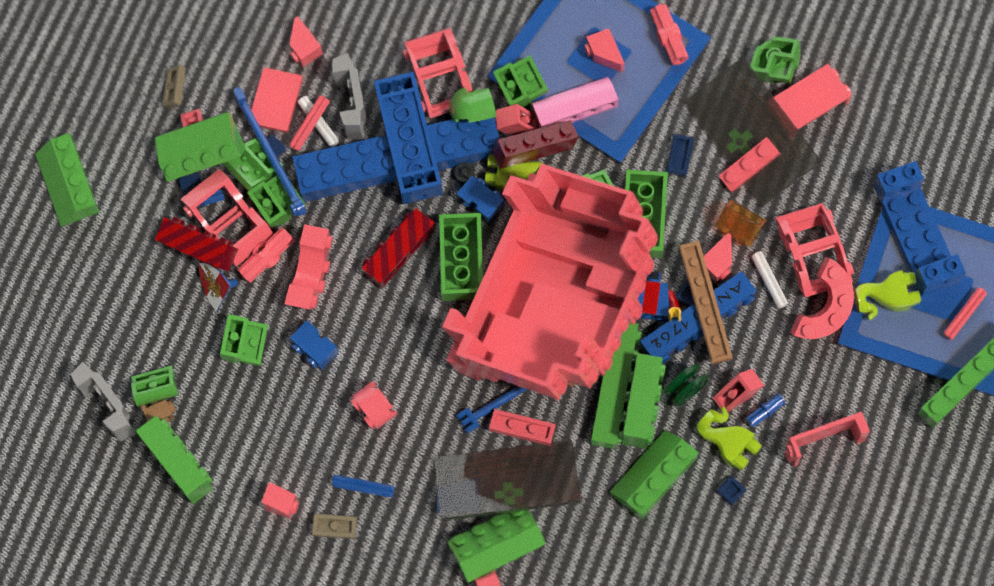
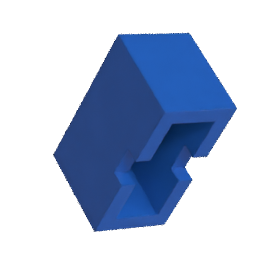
M471 176L457 192V201L469 210L472 207L476 209L477 213H481V219L490 224L504 208V197L498 191L490 190L487 187V183L481 178L476 179L474 176Z
M306 320L290 337L291 348L299 355L303 353L307 357L306 361L313 368L318 367L323 370L339 353L338 348L327 337L321 339L319 330Z

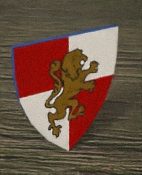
M199 262V274L204 292L210 304L217 312L230 288L238 286V281L236 279L227 280L223 273L215 266Z

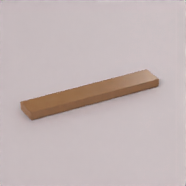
M695 241L679 245V251L711 364L732 360L733 357L700 242Z

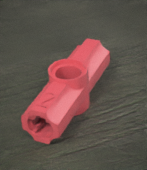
M666 4L655 6L650 10V14L657 29L659 42L662 47H665L672 65L682 64L688 60V54L682 43L680 29L677 23L673 22Z
M281 227L267 242L259 243L254 248L253 255L237 270L251 283L266 268L273 267L279 261L280 254L295 239Z

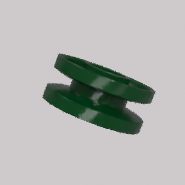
M693 364L685 369L665 388L664 394L667 397L677 393L673 400V404L676 407L690 400L710 380L707 374L696 377L701 370L698 364Z

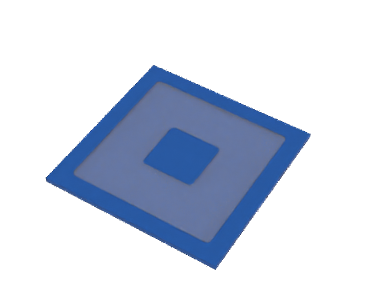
M543 0L489 72L487 78L499 85L493 71L510 62L513 65L531 55L549 90L546 94L532 100V102L608 77L618 97V107L572 122L581 139L621 164L711 40V37L669 11L673 22L677 23L680 29L682 43L688 54V60L684 63L672 65L665 47H662L659 42L657 29L650 14V10L659 5L655 1ZM609 28L625 63L624 71L619 72L595 63L591 56L588 57L584 48L586 37Z
M883 207L856 288L863 283H881L896 271L903 270V273L911 272ZM930 207L951 256L958 254L966 271L961 283L922 296L920 293V304L911 306L907 311L900 312L889 310L868 296L866 301L874 304L878 309L877 316L870 321L868 320L870 313L858 312L854 299L851 313L843 325L837 344L950 381L994 338V227ZM917 284L907 287L908 293L919 291ZM978 287L984 289L987 292L985 298L954 339H947L943 335L946 328ZM994 370L974 390L994 396Z

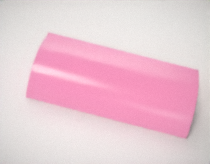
M605 77L532 102L530 105L539 128H543L568 120L575 122L618 107V97L610 79Z

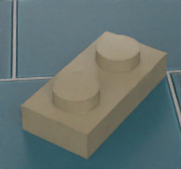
M178 65L167 69L162 107L171 109L181 105L186 67Z
M314 514L312 536L355 539L357 517Z

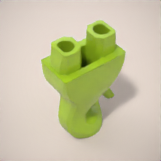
M489 154L487 166L498 168L497 173L486 172L485 182L490 187H496V191L503 192L510 175L527 180L530 173L537 174L540 165L543 163L531 161L500 169L494 155Z
M903 270L890 274L881 283H863L854 290V299L858 312L870 313L868 315L869 321L877 316V307L866 301L868 296L885 308L897 312L907 311L911 306L920 304L921 297L919 291L908 293L907 289L908 286L916 284L914 272L903 273Z
M724 406L721 408L722 414L715 410H709L697 425L700 436L714 443L719 448L722 460L729 467L733 465L742 471L749 463V460L741 454L746 449L755 456L761 449V444L754 438L755 434L744 427L711 428L710 425L713 422H726L728 420V412Z

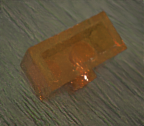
M730 200L724 207L715 227L723 234L729 233L740 244L751 247L757 240L767 220L737 202Z

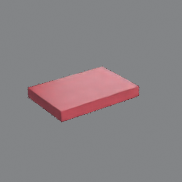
M263 68L251 110L261 128L288 133L303 81L302 75Z

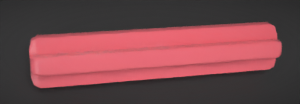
M320 95L289 144L293 149L299 151L330 102L326 97Z
M978 287L946 328L943 335L947 339H954L985 298L987 292L984 289Z

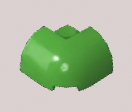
M772 37L771 40L764 42L761 46L758 45L749 68L750 73L756 78L772 84L774 81L791 83L794 71L798 69L800 62L801 46L799 40Z
M462 88L452 96L449 103V112L455 122H458L459 119H468V122L471 123L497 117L489 88L474 90L469 93L466 88Z

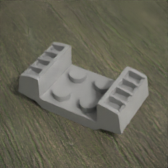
M349 54L334 58L332 61L336 87L348 86L352 110L342 111L340 116L347 139L363 140L364 125L367 122L360 79L358 70L352 66Z
M82 362L71 373L76 386L85 397L96 390L104 401L107 400L105 403L113 414L103 422L119 441L135 435L136 433L129 422L130 414L100 373L93 372Z

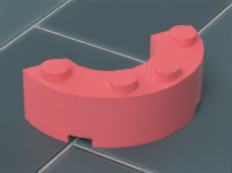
M304 224L299 244L300 256L293 282L289 284L285 305L307 310L317 307L319 293H323L326 281H323L324 275L330 269V261H327L333 237L330 236L329 229Z
M824 258L816 275L823 280L827 287V302L822 310L816 314L807 316L798 314L790 331L791 334L805 339L826 337L837 331L851 313L854 302L852 282L847 272L830 258Z

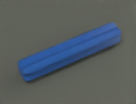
M334 475L332 479V486L336 488L390 498L393 497L395 491L394 486L339 475Z

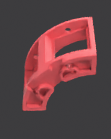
M450 28L404 42L406 47L403 50L406 62L410 61L423 97V100H421L423 111L427 112L430 118L448 113L451 99L431 105L423 80L456 70L461 87L466 88L468 93L473 91L466 71H462L465 68V64ZM449 50L452 57L451 59L419 68L416 62L418 59Z
M218 169L181 198L185 205L183 210L190 218L193 216L204 231L216 234L215 239L219 241L218 234L243 214L247 217L255 228L232 245L238 248L233 264L238 266L253 254L254 248L259 243L267 242L274 234L252 207L249 208L244 202L243 196L230 178ZM223 187L236 205L209 226L196 207Z
M823 203L776 217L779 236L787 252L791 251L793 259L796 261L792 265L798 287L805 298L825 292L827 287L820 278L812 281L809 280L803 260L804 256L834 248L838 264L847 272L852 282L853 267L847 261L843 245L833 223L832 212L830 209L827 210ZM818 225L824 226L828 237L798 246L793 233Z

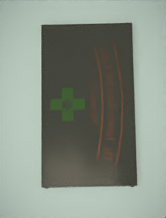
M744 57L739 58L738 61L684 101L731 165L766 137L780 152L779 156L745 182L747 188L762 207L822 162Z
M572 440L552 442L551 446L536 444L434 457L433 463L435 464L440 520L445 521L582 503Z

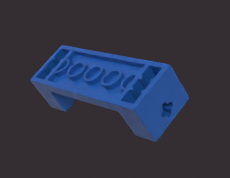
M414 72L374 81L403 205L443 195L442 183Z
M914 161L878 174L873 186L911 272L915 274L918 289L921 295L925 296L961 283L966 271L958 254L951 256L921 189L924 177L917 162Z

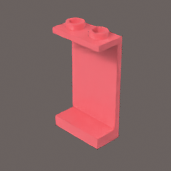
M829 64L767 101L766 110L788 140H790L788 135L792 139L796 136L798 129L842 102L845 105L850 102L851 91L846 84L843 85L839 79L838 72L834 68L831 69ZM775 115L778 117V119L780 120V122H781L782 125L784 126L785 130L783 129V127L781 126V124L779 123V121L777 120V118L775 117Z
M862 412L790 437L786 450H784L787 461L792 462L793 467L798 466L801 459L798 447L851 429L857 444L864 442L870 430Z

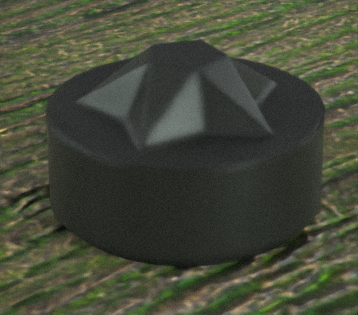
M464 162L456 166L454 173L459 183L465 184L471 176L475 177V169L471 164Z

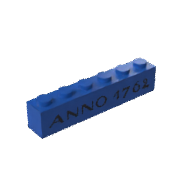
M742 271L713 290L721 319H724L726 316L731 318L738 312L739 307L742 305L746 307L755 300L754 297L757 290ZM695 304L681 312V321H679V318L674 317L671 321H668L640 341L639 347L645 355L662 357V364H664L671 358V354L682 352L687 348V343L692 340L697 341L703 337Z

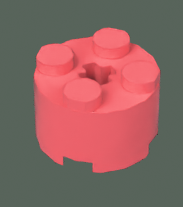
M371 381L353 395L351 402L359 412L364 411L366 416L363 418L370 428L374 429L376 427L379 429L398 413L395 410L390 411L393 408L378 387L374 389L376 384L374 381Z

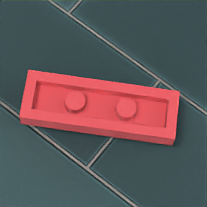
M766 137L721 173L719 177L733 193L779 156L780 152Z
M494 409L489 431L551 446L556 424Z

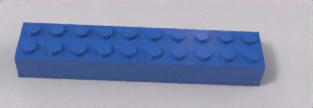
M494 117L471 123L468 122V119H459L458 122L452 119L427 125L438 171L456 167L464 162L470 164L488 160L489 154H493L494 146L497 140H499ZM387 135L293 156L300 192L304 202L398 181Z

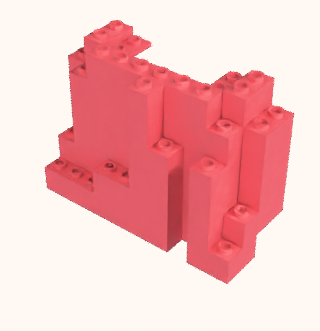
M541 164L537 174L530 173L527 180L510 175L502 195L514 209L466 317L464 318L458 310L450 308L442 328L455 341L447 361L459 374L481 381L482 377L494 382L501 379L559 400L560 396L565 393L567 385L573 387L575 383L591 389L592 384L597 381L599 374L605 375L606 371L611 368L614 352L620 347V338L623 331L625 332L629 324L634 325L636 320L641 317L642 305L638 301L640 293H643L646 286L645 280L654 268V261L649 253L651 248L657 243V233L649 220L642 217V207L633 192Z

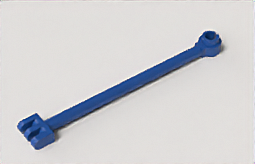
M239 87L235 88L236 103L239 109L243 111L292 203L289 205L294 216L306 214V208L302 200L295 192L247 104L242 89Z
M517 386L474 413L468 407L458 413L456 417L458 420L465 416L467 417L461 422V425L464 427L471 423L465 429L468 434L480 427L477 422L478 419L528 389Z

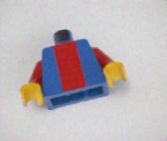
M652 271L651 274H648V280L645 281L646 286L643 293H640L638 301L642 305L640 319L668 322L671 321V318L677 317L681 321V309H679V302L674 292L668 289V284L660 283L661 273Z

